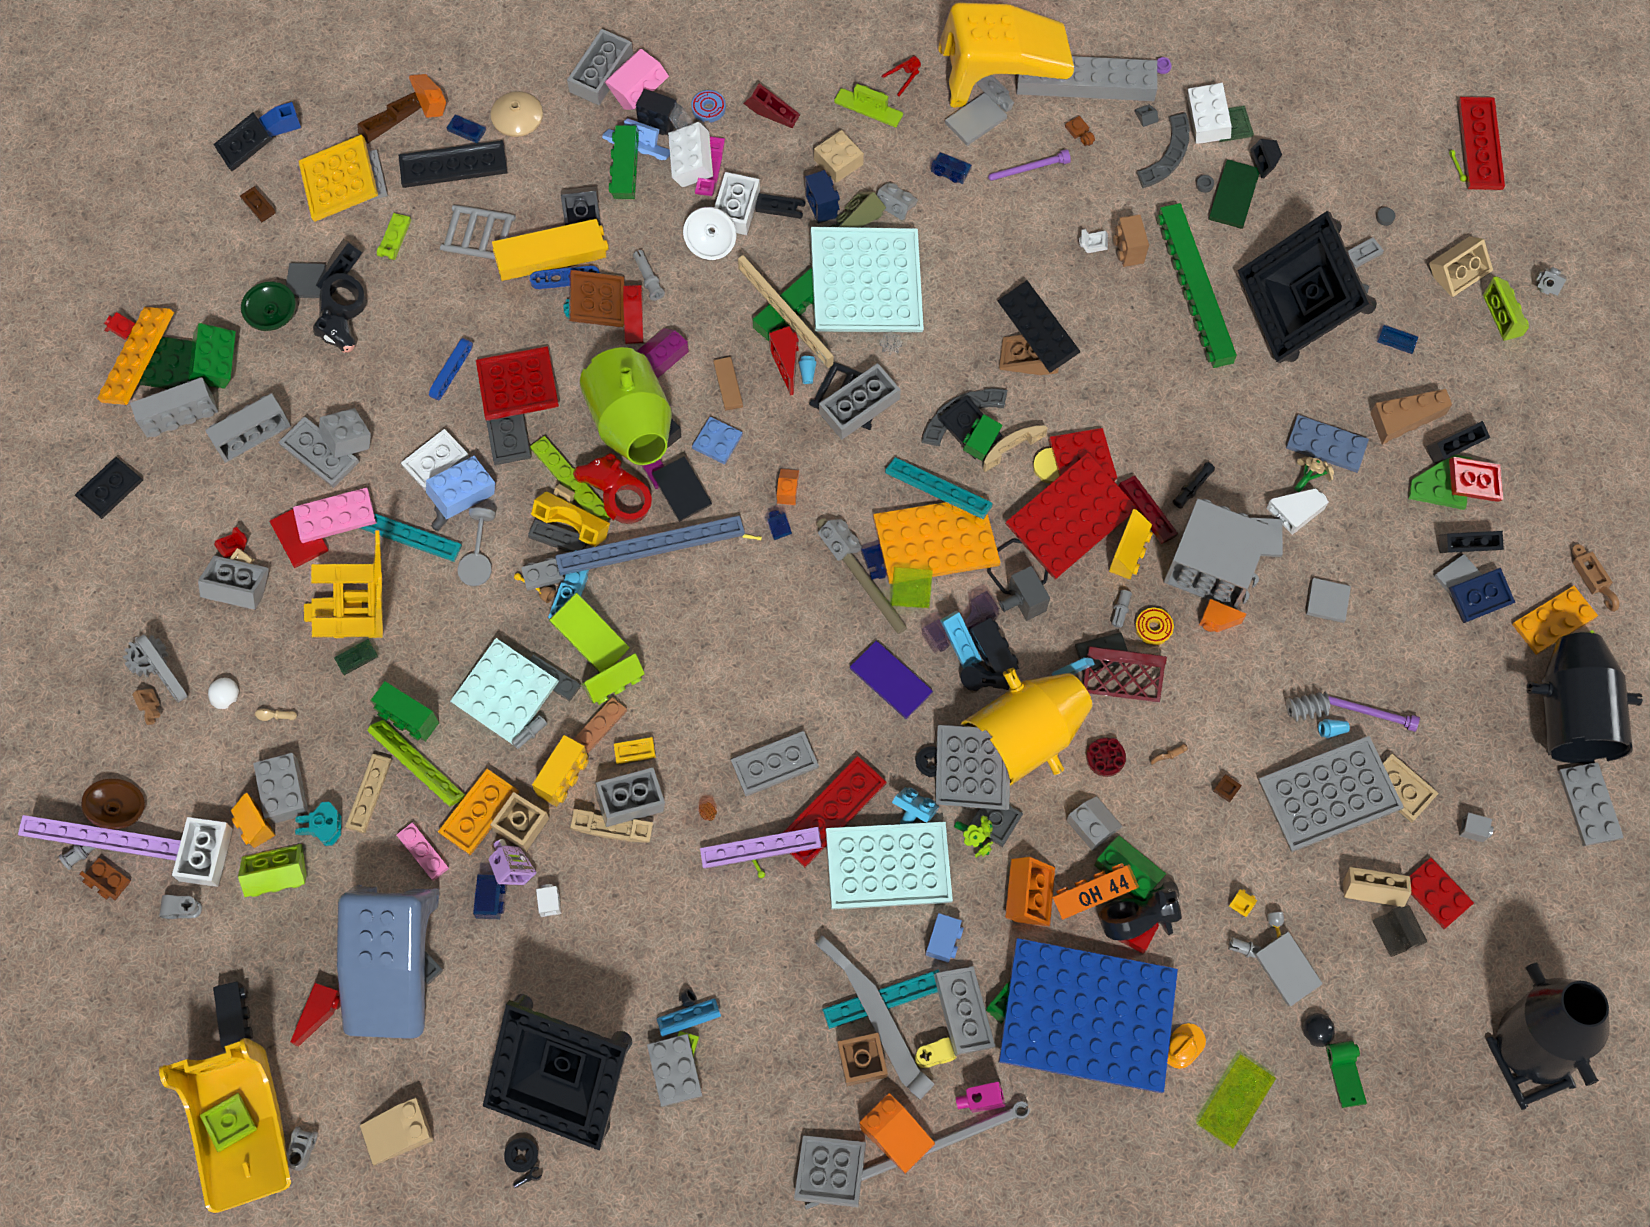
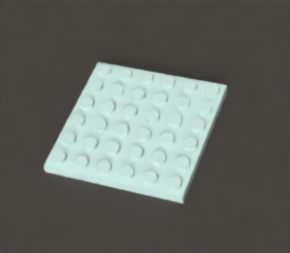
M811 227L815 331L923 332L918 229Z

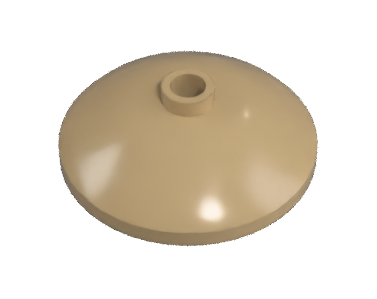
M526 92L507 93L497 99L491 109V120L494 127L502 134L512 137L524 136L533 132L540 125L543 117L542 106L538 99Z

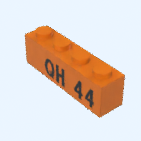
M1118 864L1111 867L1113 871L1108 874L1102 871L1093 875L1094 880L1087 882L1086 879L1074 883L1076 887L1069 890L1068 887L1057 890V895L1053 897V900L1062 920L1137 889L1139 885L1130 865Z

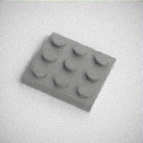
M803 1135L794 1199L796 1201L859 1207L866 1142Z

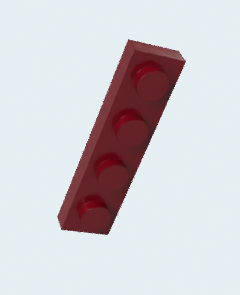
M1135 475L1120 482V489L1136 505L1137 511L1152 524L1150 530L1161 544L1178 535L1176 529Z

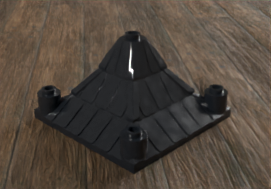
M1329 211L1324 212L1237 270L1275 360L1278 363L1296 361L1300 354L1299 350L1322 337L1358 313L1371 314L1376 309L1377 302L1374 297L1367 295L1339 234L1342 228L1341 222L1333 218Z
M518 994L512 1001L509 1000L505 1007L483 1107L600 1151L604 1138L610 1129L609 1117L624 1060L632 1045L631 1036L625 1031H617L610 1039L575 1025L567 1024L559 1019L533 1011L532 999L525 994Z

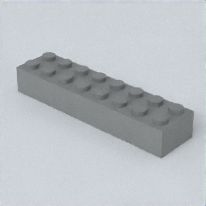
M1072 56L1074 72L1068 79L1017 74V94L1154 101L1157 92V60Z

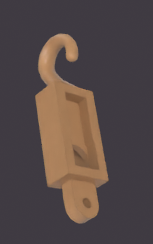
M1574 545L1571 550L1575 557L1573 565L1592 595L1600 592L1609 597L1612 605L1609 600H1606L1604 602L1606 607L1610 611H1617L1620 606L1619 599L1609 589L1613 582L1593 551L1587 553L1582 545ZM1588 561L1592 569L1588 570L1584 562Z

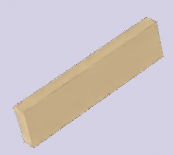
M372 754L345 826L347 829L366 833L390 768L391 758Z

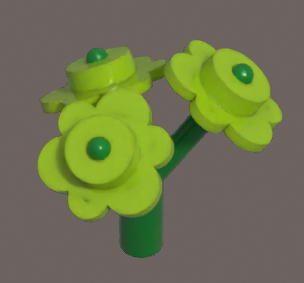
M981 816L980 826L974 824L968 826L960 821L955 823L954 827L963 832L965 845L979 846L981 848L975 855V858L981 855L985 857L990 854L993 842H989L985 846L981 843L985 838L990 837V832L993 830L992 822L988 820L987 816Z

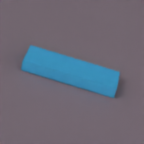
M714 998L656 1019L661 1036L663 1037L721 1017Z

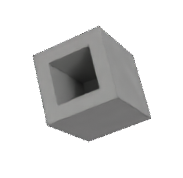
M1468 812L1462 819L1459 836L1484 842L1492 836V819Z

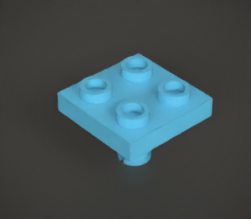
M905 787L892 801L893 804L906 811L902 820H900V824H913L916 817L927 823L939 809L934 800L920 796L918 791L910 787Z

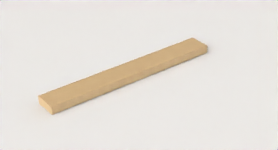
M744 255L739 257L738 269L826 367H831L834 358L831 352Z

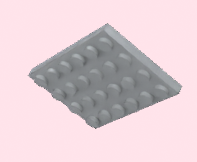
M1370 736L1266 775L1258 780L1291 852L1404 808Z

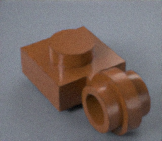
M1080 115L1065 123V128L1074 139L1080 137L1084 146L1093 144L1095 137L1092 132H1088L1090 127Z

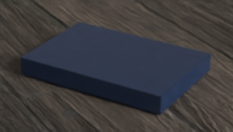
M1501 567L1449 587L1463 623L1516 603Z

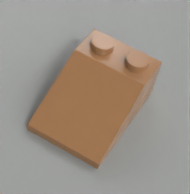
M1022 335L1003 337L1000 370L1034 375L1058 373L1059 367L1051 373L1048 372Z

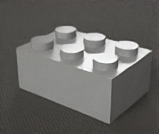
M293 753L253 763L263 816L270 825L309 814L298 759Z
M654 768L603 780L595 784V795L606 827L664 811L665 801Z

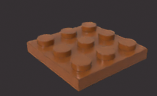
M571 270L569 321L623 328L624 277Z

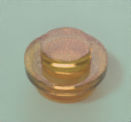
M710 802L699 805V814L704 820L712 821L715 819L717 811Z

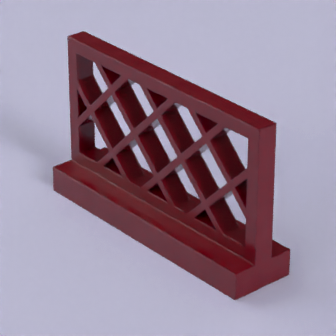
M1087 646V658L1099 659L1104 665L1095 673L1091 667L1085 669L1083 685L1086 689L1088 681L1094 676L1101 684L1095 690L1087 689L1089 694L1160 703L1164 669L1167 661L1166 656ZM1112 662H1119L1123 669L1113 675L1107 666ZM1132 664H1138L1142 670L1135 677H1132L1127 670ZM1152 666L1160 667L1159 676L1152 680L1146 671ZM1106 668L1112 677L1102 683L1097 674ZM1123 671H1126L1131 680L1122 686L1116 677ZM1145 673L1151 682L1141 688L1135 679ZM1114 679L1120 688L1115 692H1109L1105 685ZM1131 682H1134L1139 688V691L1134 695L1128 694L1124 689ZM1151 684L1157 689L1156 698L1148 697L1144 692Z

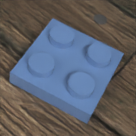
M710 417L692 445V449L725 464L743 433Z

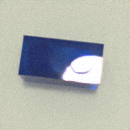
M477 874L473 915L476 919L500 920L501 914H504L505 902H502V897L507 892V884H498L495 875Z

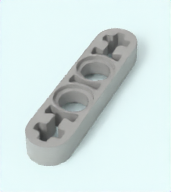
M144 634L136 638V645L173 698L178 703L187 698L184 689Z

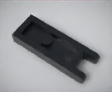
M759 193L755 209L756 212L801 219L803 213L798 212L797 207H804L806 202L800 199Z

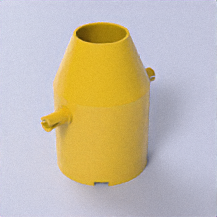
M1009 668L1007 672H1003V676L1010 687L1009 691L962 721L961 725L977 727L981 731L986 730L992 737L990 741L997 749L1006 766L1011 786L1046 761L1053 775L1060 774V770L1064 771V767L1057 755L1070 745L1092 709V700L1082 682L1071 673L1020 682L1015 669Z

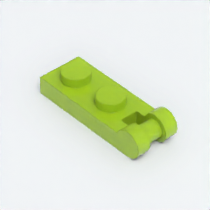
M393 213L383 240L377 248V256H387L392 260L396 259L410 225V217Z

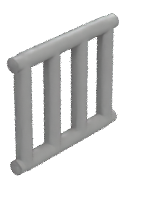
M452 205V218L444 244H441L440 250L495 260L494 253L486 251L494 220H505L499 240L506 239L511 223L515 221L516 215ZM460 213L470 214L462 245L461 247L451 245ZM477 216L488 217L479 249L468 248Z

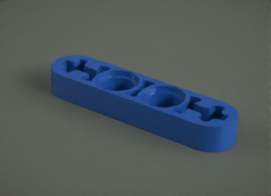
M595 266L536 271L530 275V283L535 289L570 286L569 276L571 270L600 272ZM555 275L561 277V279L557 282L551 280V278ZM537 278H540L539 283H536Z
M465 338L459 341L430 388L429 396L438 401L441 400L472 350L473 343Z

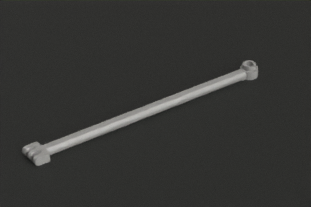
M1019 1101L1009 1110L933 1140L935 1145L925 1155L1015 1118L1025 1119L1029 1115L1030 1108L1026 1109L1024 1114H1018L1017 1108L1022 1107L1025 1109L1028 1106L1027 1103ZM890 1158L863 1169L862 1181L898 1166ZM808 1203L805 1205V1209L808 1210L820 1205V1203Z

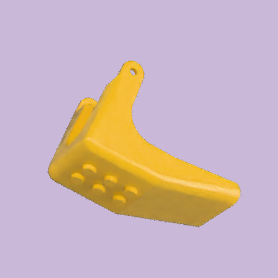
M959 2L951 7L938 46L939 52L943 56H950L952 71L949 78L951 90L949 102L951 107H963L967 103L975 83L989 75L1020 74L1057 79H1068L1072 76L1074 64L1065 26L1062 22L1010 4Z
M247 1038L225 1046L226 1053L203 1060L185 1059L159 1067V1075L163 1086L175 1090L185 1108L205 1206L212 1213L222 1212L281 1192L289 1188L291 1184L281 1113L264 1047ZM239 1093L257 1130L218 1152L200 1115Z

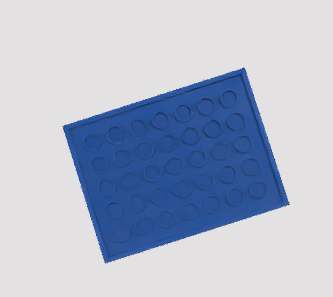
M1017 938L1015 941L998 1063L1164 1093L1178 969Z

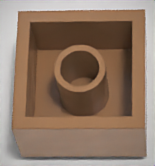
M1141 215L1119 218L1118 225L1115 227L1116 234L1113 235L1114 245L1118 247V260L1122 261L1123 267L1144 264L1149 242Z
M879 1033L837 1042L846 1087L887 1078L888 1073Z

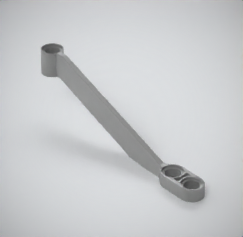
M821 935L815 944L846 972L876 1033H879L880 1041L901 1082L921 1100L935 1084L918 1069L878 989L834 945Z

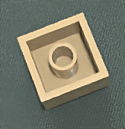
M842 130L814 148V161L826 171L828 176H831L835 183L863 165L864 153Z
M513 792L490 825L494 832L527 852L548 822L549 817L545 811Z

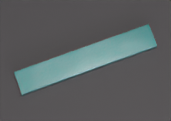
M896 457L885 471L886 474L981 519L985 518L993 505L992 502Z
M374 513L376 524L359 528L375 534V530H379L382 537L455 562L462 547V544L376 513Z
M939 969L879 989L878 991L887 1009L937 993L934 974L939 973ZM858 997L822 1009L829 1029L868 1016Z

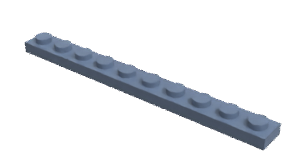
M740 516L560 554L555 556L559 575L561 576L743 536L745 531Z

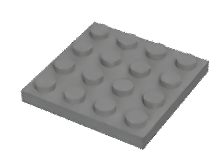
M938 725L937 805L1009 809V775L1000 754L990 741L992 737L986 730L981 731L979 728L971 726Z

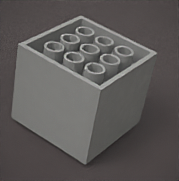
M1197 499L1164 583L1207 600L1212 599L1237 609L1243 597L1245 598L1243 604L1249 599L1250 594L1247 589L1251 580L1254 581L1252 588L1259 581V577L1254 571L1272 526H1269L1262 520H1253L1244 513L1237 514L1232 512L1228 507L1216 506L1207 499Z

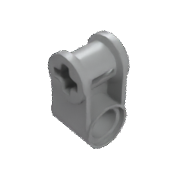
M163 895L159 917L164 919L196 918L201 914L202 906L191 896Z
M295 1127L286 1152L288 1166L293 1170L300 1171L307 1166L318 1137L316 1131L311 1133L301 1130L300 1127ZM301 1155L300 1162L295 1165L292 1164L293 1157Z

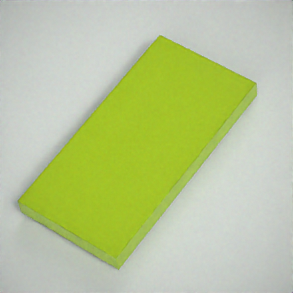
M577 593L548 620L599 673L614 665L630 648Z

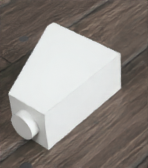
M1311 489L1273 498L1270 500L1267 509L1276 519H1282V525L1293 535L1321 513L1329 501L1323 493L1317 489Z

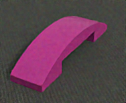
M710 137L713 177L707 179L698 178L695 194L713 196L722 163L725 145L724 138Z

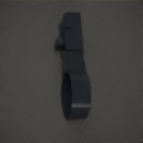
M972 662L965 667L960 675L964 687L971 691H978L982 687L988 686L1009 690L1010 688L1003 673L986 671L977 662Z

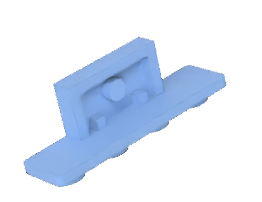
M628 118L624 121V126H637L639 131L638 151L640 153L655 156L659 160H666L670 156L669 149L657 145L659 129ZM608 129L602 135V138L613 143L612 132L615 131Z

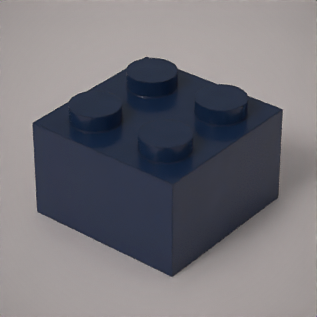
M825 170L805 176V196L818 224L835 219L838 216V210H840L838 191H834L832 187L833 180L831 176L827 175Z

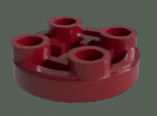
M1100 738L1090 744L1086 753V761L1089 768L1095 774L1111 777L1123 769L1126 762V753L1117 739Z

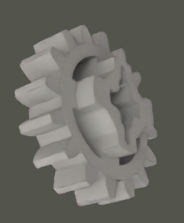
M151 635L148 640L158 651L163 661L167 663L164 657L168 656V653L165 651L167 649L166 646L162 644L159 638L155 639ZM129 642L130 649L125 648V652L128 655L123 656L127 661L125 665L133 674L136 672L139 677L143 673L146 677H149V672L156 675V672L145 656L141 654L142 652L136 643Z

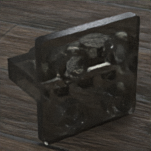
M1409 905L1402 908L1400 906L1396 907L1388 914L1373 920L1390 957L1427 943V939Z

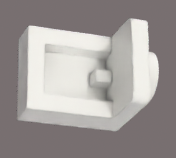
M1086 229L1082 230L1079 242L1080 246L1087 253L1108 250V234L1106 231L1088 234Z

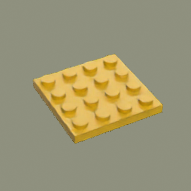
M362 135L298 160L311 219L314 222L378 196L365 138Z

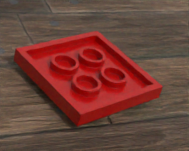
M1103 428L1049 437V444L1059 476L1085 454L1089 453L1113 481L1117 479Z

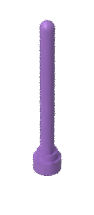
M1067 149L1061 150L1057 153V156L991 173L988 179L993 181L1054 163L1068 164L1071 162L1070 154Z
M1328 696L1331 705L1403 724L1410 731L1416 732L1420 720L1418 716L1403 717Z

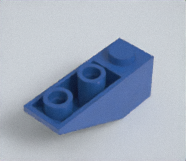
M292 102L276 106L259 118L271 137L301 128Z

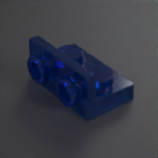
M940 152L936 160L932 161L931 172L937 176L946 177L954 183L963 184L972 165Z

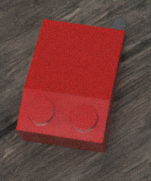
M790 326L769 333V342L772 357L791 396L794 395L797 351H799L797 342L799 340L796 332H792Z

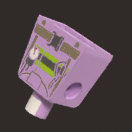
M500 839L493 844L496 851L489 857V862L498 884L525 885L536 874L535 869L521 848L507 846L504 839Z

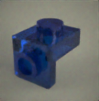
M774 510L768 513L769 516L764 517L770 528L773 540L792 534L785 512Z

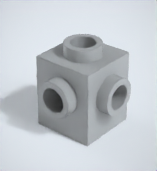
M1546 268L1544 272L1540 271L1536 279L1538 281L1537 287L1540 288L1539 291L1548 295L1552 293L1558 296L1567 276L1560 274L1561 271L1557 268Z

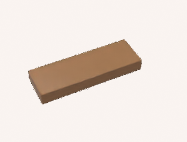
M731 357L713 360L725 411L742 408L743 403Z

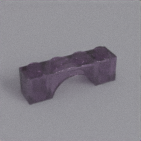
M988 591L971 600V613L964 621L967 630L988 618H991L992 621L998 618L999 607ZM940 619L922 628V636L934 653L937 651L942 652L950 646L951 642Z

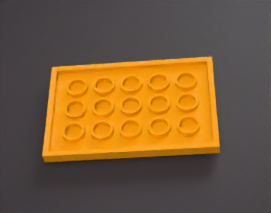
M945 502L873 514L889 584L1000 566L1001 562L988 513L984 519H981Z

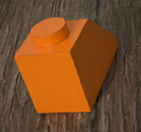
M780 470L777 504L796 505L799 470Z
M1210 599L1199 625L1203 626L1206 631L1219 632L1242 624L1246 613Z

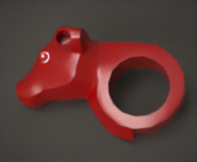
M609 453L588 464L578 465L573 471L575 480L579 483H587L603 491L604 509L613 521L617 520L620 523L633 524L646 517L651 508L652 497L650 490L636 477L621 468L622 462L614 454ZM622 490L636 492L641 498L642 509L633 514L621 511L616 505L615 495Z

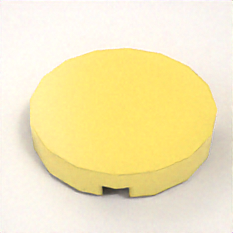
M1047 448L1037 454L1034 459L1033 469L1035 475L1041 481L1050 484L1059 477L1052 449Z

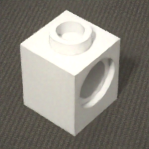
M546 884L541 886L540 889H536L540 916L561 914L557 886Z

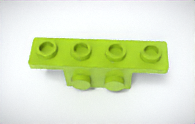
M859 84L855 86L854 93L841 88L834 100L835 104L895 128L903 117V112L888 107L889 96Z

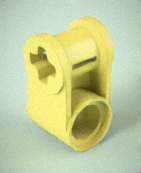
M943 1038L920 1047L915 1056L917 1066L925 1069L956 1059L957 1057L954 1054L950 1038ZM922 1053H924L925 1056H929L928 1061H926L924 1058L921 1059Z

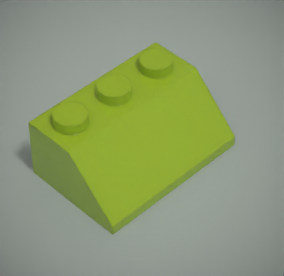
M1497 276L1493 277L1483 297L1503 341L1524 336L1529 328V323L1524 318L1521 305L1515 298L1513 288L1510 287L1508 281Z
M634 653L584 681L581 685L592 704L597 702L600 705L608 700L607 696L614 692L617 695L626 690L624 686L630 682L632 686L642 680L641 676L645 673L637 655Z
M302 844L243 856L241 858L238 879L244 897H256L262 893L278 892L285 888H297L305 884L306 868Z

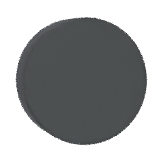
M1201 175L1197 179L1196 188L1203 193L1210 192L1214 186L1213 178L1209 175Z
M1384 207L1378 211L1376 219L1379 224L1389 226L1393 223L1396 215L1391 208Z

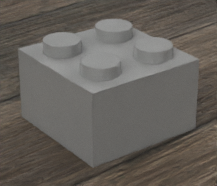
M355 408L320 417L319 433L334 458L369 449L371 433Z

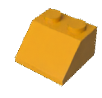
M245 793L231 810L234 816L231 819L237 829L241 828L243 832L241 837L245 844H250L255 848L274 837L275 834L269 823L264 819L258 804L248 793Z

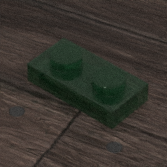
M369 639L334 657L345 676L378 658V655Z

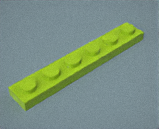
M545 436L530 446L532 452L558 482L575 492L574 500L583 510L605 521L611 519L604 509V503L586 483H579L575 480L573 476L574 469Z
M384 720L369 726L367 731L449 807L463 800L465 794Z

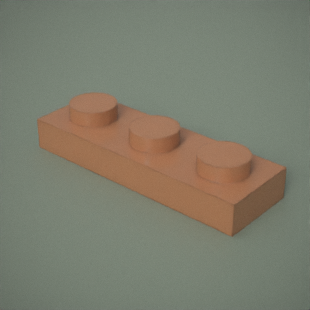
M612 697L573 740L582 744L586 752L589 753L627 712V709Z

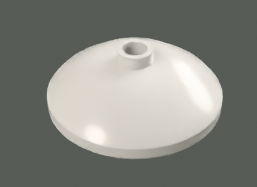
M702 207L692 212L687 218L683 229L684 240L688 248L698 257L707 260H716L726 256L734 247L737 237L736 227L732 219L724 211L714 207ZM710 227H713L715 229V232H712L710 230Z

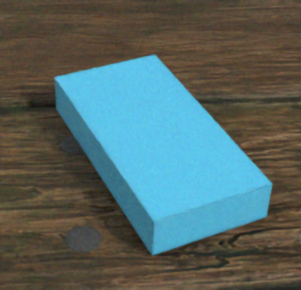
M1082 658L1052 672V676L1065 673L1074 675L1095 664L1092 658Z

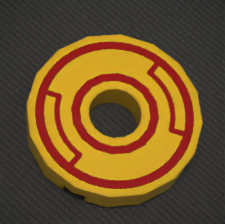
M1147 608L1136 619V634L1146 644L1153 646L1161 645L1173 634V619L1163 609ZM1155 622L1159 625L1160 629L1154 631L1149 627V624Z

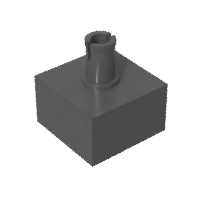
M1030 566L1011 575L1008 588L1011 596L999 601L1002 611L1006 612L1018 606L1026 621L1045 613L1050 596L1033 567Z

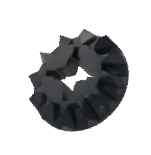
M926 747L916 757L917 769L922 775H926L929 778L936 776L937 766L931 765L927 768L928 761L926 759L932 760L936 757L935 764L937 765V747Z
M527 1138L514 1139L507 1145L504 1152L506 1165L512 1171L525 1173L532 1169L538 1160L536 1145ZM516 1148L522 1152L527 1151L525 1154L527 1162L522 1159L516 1160L518 1157Z

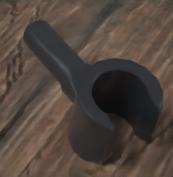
M533 1167L529 1175L514 1182V1187L516 1188L531 1180L539 1181L542 1175L539 1177H533L532 1175L539 1167Z

